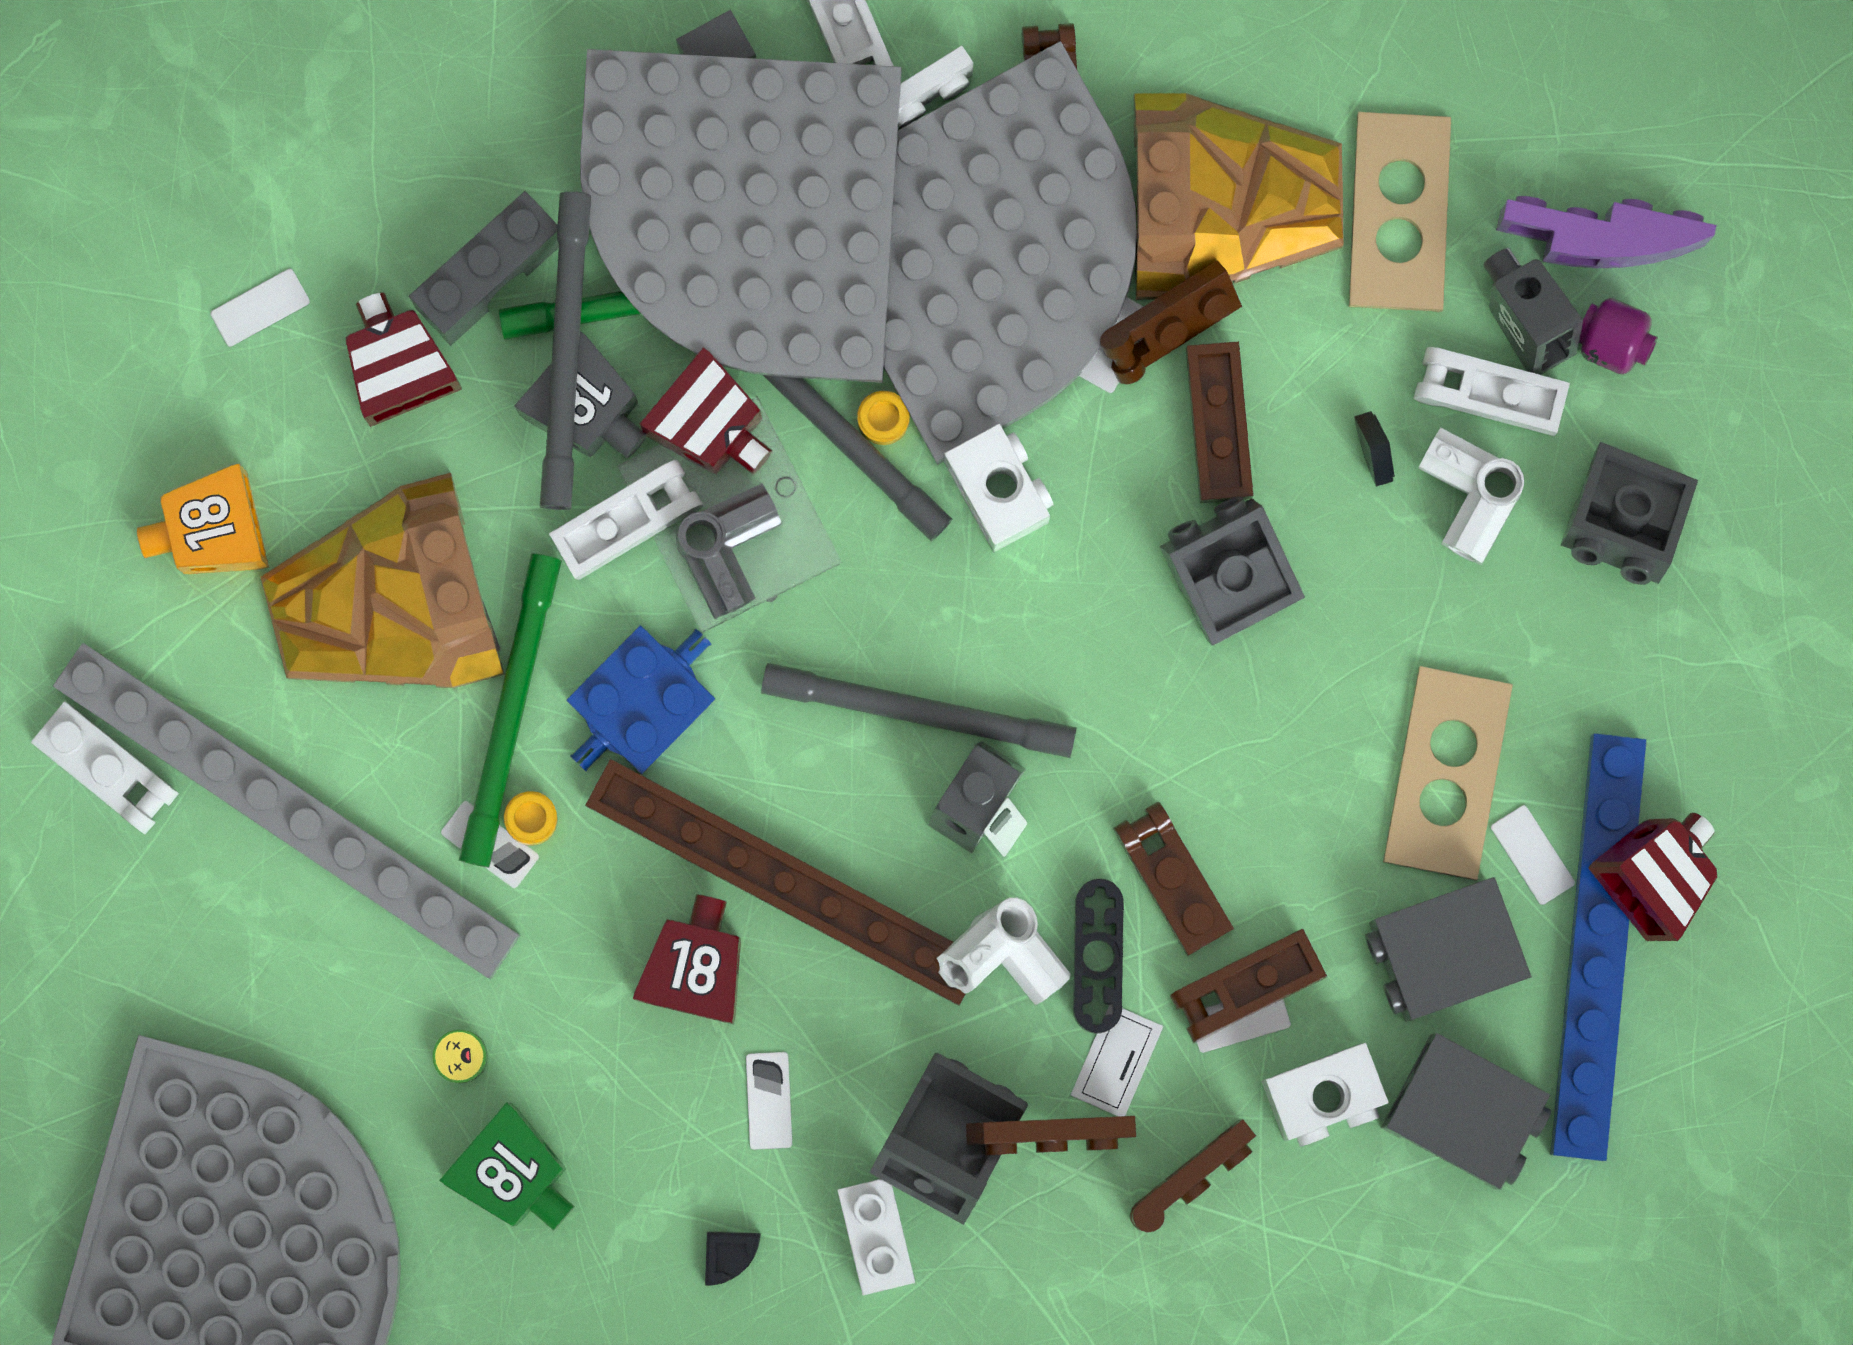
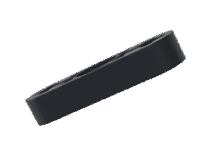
M1094 879L1085 883L1075 899L1073 1014L1077 1024L1083 1030L1094 1034L1104 1033L1112 1029L1118 1023L1122 1014L1124 899L1120 889L1113 882L1106 879ZM1095 889H1104L1105 898L1114 899V908L1105 910L1104 927L1114 924L1115 936L1105 932H1093L1087 935L1082 933L1083 924L1094 926V910L1092 908H1085L1084 900L1092 898ZM1093 941H1103L1113 950V963L1105 971H1092L1084 963L1083 951ZM1082 976L1095 981L1114 978V989L1106 986L1102 987L1103 1003L1112 1005L1113 1011L1112 1015L1103 1016L1102 1024L1100 1025L1092 1024V1016L1083 1014V1004L1092 1002L1093 986L1082 988Z

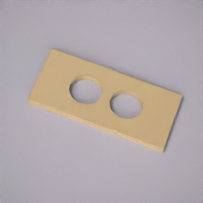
M1358 112L1349 307L1443 311L1451 117ZM1392 162H1409L1421 172L1424 188L1420 197L1408 204H1396L1389 201L1382 194L1379 187V175L1382 169ZM1394 219H1402L1413 224L1421 236V249L1418 255L1412 260L1403 263L1392 262L1386 259L1380 253L1376 244L1377 232L1384 223Z
M1422 666L1418 668L1384 853V863L1478 880L1513 684ZM1459 721L1467 725L1474 733L1476 750L1468 763L1457 767L1447 766L1438 761L1434 756L1430 745L1431 736L1435 728L1443 722ZM1448 780L1455 783L1462 790L1465 797V810L1462 817L1456 823L1448 826H1439L1428 821L1423 815L1420 808V795L1425 786L1432 781Z

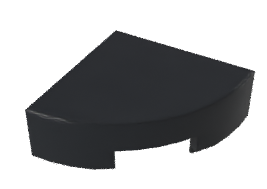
M1372 411L1354 416L1361 448L1375 486L1393 482L1395 475L1390 442L1375 414L1373 415Z
M707 1232L705 1286L722 1284L741 1274L750 1265L757 1253L761 1233Z

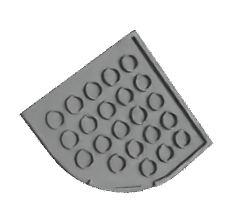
M1061 41L898 130L884 369L937 465L944 462V453L998 424L1003 429L1050 402L1072 384L1082 373V370L1090 363L1100 347H1102L1100 337L1107 329L1116 324L1129 291L1135 265L1137 242L1136 207L1131 180L1123 155L1108 124Z
M587 49L580 152L582 193L591 195L589 228L601 259L615 283L631 304L655 328L672 341L696 354L704 347L724 367L752 374L776 377L883 383L902 76L901 67Z
M138 1035L51 1345H388L399 1298L401 1273L400 1246L394 1212L386 1187L374 1162L359 1139L341 1118L321 1100L296 1083L271 1071L241 1061Z

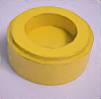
M876 391L868 395L861 402L857 413V420L860 432L867 440L878 445H889L897 442L905 435L909 427L910 416L899 395L890 391Z
M522 792L513 797L506 806L504 812L505 827L509 835L520 844L527 846L542 844L553 835L557 827L558 817L555 806L548 797L539 792Z

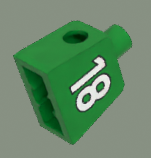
M508 1102L505 1103L439 1180L448 1188L511 1226H517L531 1211L554 1231L575 1207L552 1187L566 1170L565 1166L518 1108Z

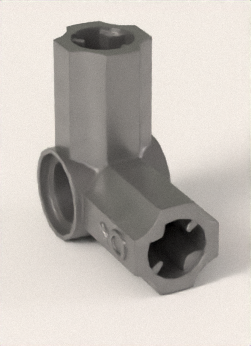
M763 483L704 511L691 513L679 526L676 537L678 552L686 560L714 619L727 615L756 599L732 548L782 525L777 509ZM695 525H705L714 533V546L706 551H697L691 548L686 540L687 530Z

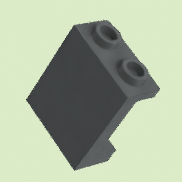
M1495 877L1374 919L1369 922L1372 932L1365 934L1366 942L1375 964L1383 962L1388 973L1390 982L1384 984L1383 987L1390 1008L1394 1014L1402 1012L1406 1022L1532 977Z
M1434 1033L1430 1034L1381 1128L1398 1138L1410 1141L1485 1182V1185L1501 1190L1505 1182L1512 1185L1518 1178L1527 1159L1520 1152L1529 1135L1537 1138L1545 1127L1551 1114V1109L1545 1107L1550 1094L1442 1035Z
M935 1053L869 1173L964 1225L1002 1155H985V1144L967 1145L966 1124L1020 1121L1028 1107V1103L1017 1097L1007 1087L995 1085L973 1073L963 1063Z

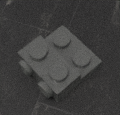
M1600 442L1594 452L1581 493L1574 504L1561 546L1571 549L1573 558L1580 563L1598 565L1604 562L1621 569L1622 577L1633 584L1645 585L1650 581L1659 584L1672 563L1698 480Z
M1242 496L1233 497L1220 503L1214 509L1217 517L1199 526L1195 520L1177 525L1168 532L1170 541L1159 546L1180 591L1187 597L1207 641L1212 646L1305 598L1263 506L1254 499L1245 502Z

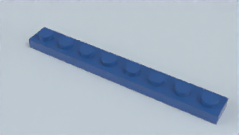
M1595 733L1590 738L1550 1155L1607 1161L1629 919L1588 867L1639 824L1647 739Z

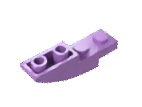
M1517 196L1516 201L1507 199L1500 210L1496 231L1547 242L1542 262L1570 267L1623 268L1653 264L1706 246L1713 238L1717 225L1703 222L1704 217L1691 211L1676 210L1673 211L1672 215L1652 211V204L1637 199H1623L1622 204L1614 202L1607 211L1603 221L1597 219L1598 214L1588 209L1570 207L1567 208V212L1546 208L1547 202L1542 199L1530 196Z

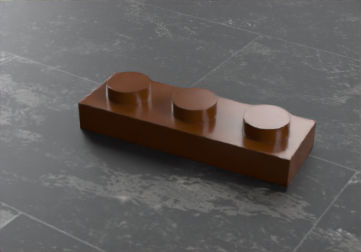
M1239 341L1188 345L1186 347V360L1200 503L1224 502L1237 496H1242L1244 500L1252 499L1254 495Z
M1135 1116L966 1124L967 1145L985 1144V1155L1018 1154L1017 1143L1026 1142L1036 1143V1153L1068 1151V1141L1086 1140V1150L1118 1149V1138L1136 1137Z

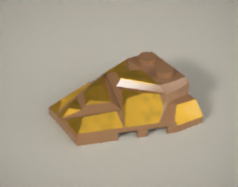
M1134 93V147H1137L1138 238L1135 253L1136 300L1156 299L1217 260L1227 270L1231 281L1235 284L1250 279L1253 274L1277 266L1283 268L1343 247L1342 143L1225 107L1187 93Z
M451 473L399 486L384 498L261 576L287 679L348 683L368 681L386 682L387 685L421 684L436 685L437 688H457L505 675L493 628L486 616L463 528L465 522Z

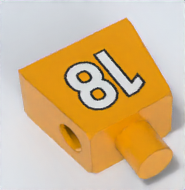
M240 464L231 465L162 495L160 498L165 521L137 528L138 541L144 558L172 552L176 568L183 574L269 568L248 473Z

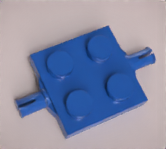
M640 625L566 700L586 720L592 733L570 755L577 763L590 749H593L579 765L587 772L588 768L608 749L623 756L642 775L715 700L696 680L690 667L703 651L712 645L705 637L692 651H689L690 647L703 635L695 628L694 632L674 651L659 644Z

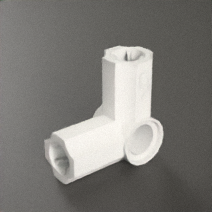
M1440 427L1419 469L1467 494L1441 544L1457 555L1482 565L1514 505L1521 496L1524 487V475L1520 467L1513 461L1498 458ZM1501 472L1511 478L1514 483V491L1510 495L1498 498L1488 493L1484 480L1493 473Z
M1017 897L1008 898L976 916L971 923V927L937 957L940 966L938 973L950 987L960 989L965 994L976 988L1002 963L1035 1005L1046 1000L1050 995L1059 990L1070 979L1071 975L1037 932L1038 922L1033 908L1026 901Z

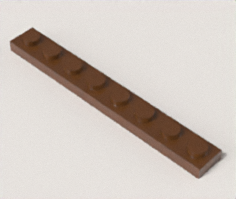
M609 760L585 804L587 808L960 1006L965 993L960 989L950 987L938 973L940 966L937 957L953 941L616 761Z

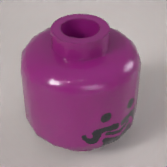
M1614 298L1605 299L1599 306L1591 304L1583 318L1579 343L1582 344L1581 354L1583 358L1621 375L1630 372L1636 362L1645 366L1658 339L1657 336L1650 334L1652 325L1650 315Z

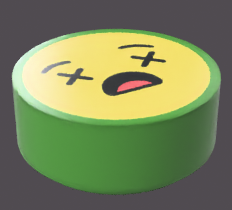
M453 1030L447 1032L437 1041L433 1050L435 1069L444 1079L450 1082L467 1083L473 1081L481 1075L487 1064L488 1054L484 1042L479 1036L470 1031Z

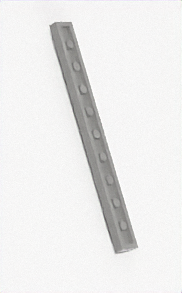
M81 644L54 683L53 687L487 978L492 979L521 936L86 644Z

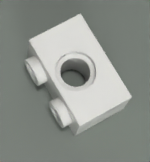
M1000 424L944 453V463L993 553L1048 524L1050 514L1047 509L1054 505L1041 479L1037 478L1031 481L1022 463L1028 460V456L1019 438L1014 432L1006 436ZM996 474L1008 475L1014 480L1016 490L1007 498H997L990 494L986 487L989 478Z
M1366 1043L1350 1047L1261 1081L1283 1140L1289 1141L1297 1138L1300 1147L1329 1137L1326 1126L1342 1120H1347L1349 1128L1379 1118L1376 1108L1389 1103ZM1323 1081L1334 1084L1340 1093L1339 1105L1329 1113L1319 1110L1313 1102V1091Z
M878 1179L838 1189L862 1295L915 1283L892 1185Z

